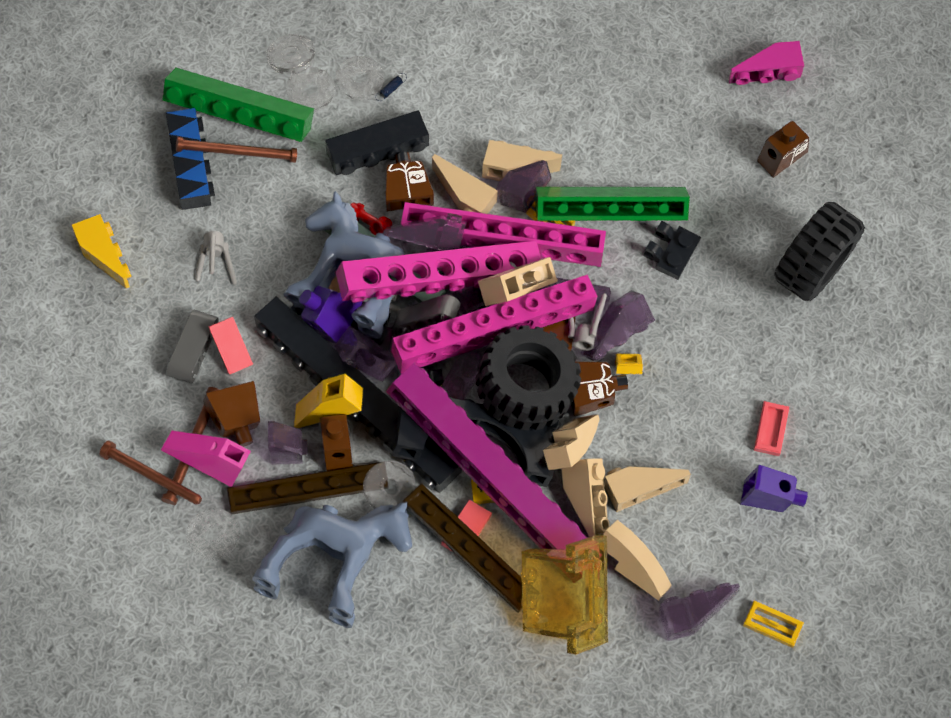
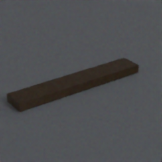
M378 462L227 487L230 512L233 515L389 489L385 463Z
M422 483L403 500L402 503L407 502V509L516 612L519 613L537 595L538 592Z

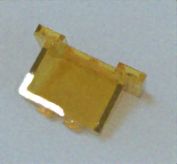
M595 535L567 544L566 549L531 548L521 551L523 631L566 639L567 653L574 655L608 643L607 536Z

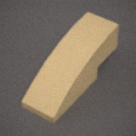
M598 414L575 418L552 432L555 443L543 450L548 470L572 467L582 458L596 433L600 420Z
M616 520L605 531L597 546L619 561L615 570L659 601L672 586L665 571L647 546L629 528Z

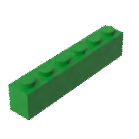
M177 67L165 78L162 101L189 109L195 108L196 111L299 142H302L311 130L314 108Z
M536 187L535 213L537 221H688L690 196L686 187Z

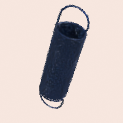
M399 75L396 76L379 91V95L383 93L387 98L404 83Z

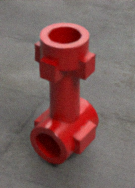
M355 202L350 204L356 212V220H361L370 225L372 234H387L391 232L393 224L389 218L383 216L378 219L364 210L365 205Z

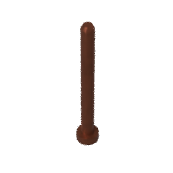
M110 440L106 441L101 447L100 457L106 460L109 458L116 460L193 504L201 503L202 498L199 494L116 449V444Z

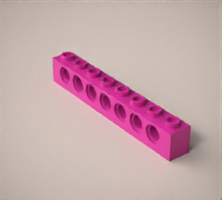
M406 202L401 220V239L463 248L537 241L541 259L550 257L551 260L597 267H601L606 231Z
M537 241L343 261L336 271L342 301L361 302L373 297L382 300L399 294L402 297H408L417 292L434 294L443 289L459 291L470 286L478 289L480 288L478 281L514 269L515 267L510 262L514 263L516 267H520L541 260ZM486 265L491 266L493 270L488 269ZM462 267L466 268L469 273L463 271ZM437 270L444 272L445 276L439 274ZM413 272L419 274L421 279L415 277ZM388 275L395 277L397 281L391 280ZM363 278L369 279L372 284L366 283Z
M584 275L507 302L495 304L394 337L391 352L402 374L413 363L418 367H423L487 346L496 335L502 332L505 333L506 329L516 327L517 330H519L520 326L525 325L530 326V329H535L536 326L541 328L593 311L598 296L588 275Z

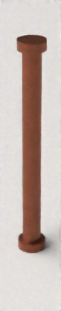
M178 136L176 140V152L192 150L286 159L292 163H296L297 148L287 150L183 140V137Z
M208 387L206 393L217 391L219 389L215 387ZM204 405L192 431L193 434L202 435L210 418ZM180 461L172 480L182 485L190 465ZM168 490L167 493L163 494L161 500L175 506L178 501L176 498L177 494Z

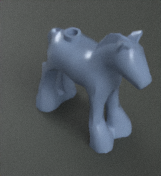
M336 191L333 193L331 202L324 204L305 219L308 230L312 232L332 230V233L326 240L321 256L311 275L304 280L289 285L283 294L286 299L293 303L291 309L298 315H301L306 307L300 303L301 294L305 290L313 292L318 285L329 288L332 280L336 277V271L341 262L404 255V251L400 247L391 244L390 238L385 234L377 233L375 237L358 233V221L356 220L354 208L349 203L342 202L340 195ZM393 295L382 300H378L376 297L370 298V300L352 313V318L357 322L358 329L364 335L375 339L381 338L383 324L388 318L389 306Z
M407 502L399 503L396 506L381 505L365 516H362L356 522L338 516V510L330 505H324L322 509L309 506L300 507L295 511L292 521L283 528L288 534L279 536L272 550L262 559L260 568L257 569L252 578L256 583L253 589L260 595L270 599H277L280 591L279 572L284 562L294 552L316 545L331 557L343 561L341 571L333 588L332 599L328 606L330 611L329 619L333 623L345 628H352L355 619V606L351 597V590L356 577L368 561L376 540L380 537H385L399 552H407L412 548L406 510Z

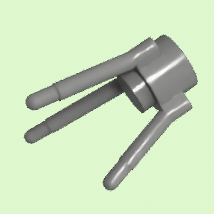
M209 231L204 234V244L200 245V257L195 280H200L206 255L209 256V273L214 274L215 257H219L223 253L233 285H236L237 281L229 255V244L224 242V235L221 232Z
M605 293L602 294L599 305L595 307L590 325L580 324L575 329L574 317L568 319V337L574 339L573 346L575 348L585 351L593 349L597 327L607 297Z

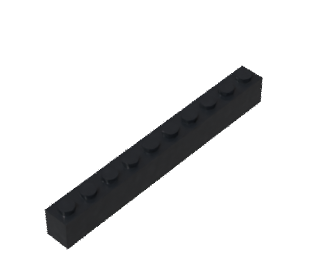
M275 296L254 315L255 329L258 334L264 339L269 337L274 342V348L280 354L284 355L286 353L291 357V362L295 368L301 372L305 370L310 375L309 379L315 386L325 379L346 374L363 388L361 411L349 414L348 416L355 422L360 420L365 425L366 432L372 438L376 439L378 437L382 440L384 448L392 455L399 406L281 299ZM432 438L424 445L423 452L418 461L401 458L403 460L402 464L409 472H417L422 477V483L429 490L435 489L439 493L462 473V469Z

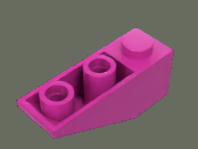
M800 41L774 43L733 67L730 72L729 84L746 85L749 82L755 81L769 83L779 79L793 81L801 78L804 61Z
M173 430L161 448V451L230 487L233 486L251 452L227 438Z

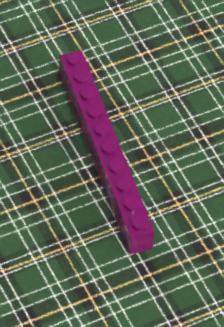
M413 363L385 391L574 583L585 576L600 560L603 554L600 552L597 544L588 539L580 531L579 526L561 512L558 504L550 501L542 493V489L538 484L528 479L522 468L518 464L513 463L505 455L504 450L486 436L482 427L474 424L467 417L465 410L456 405L448 397L447 392L429 378L428 373L423 368Z

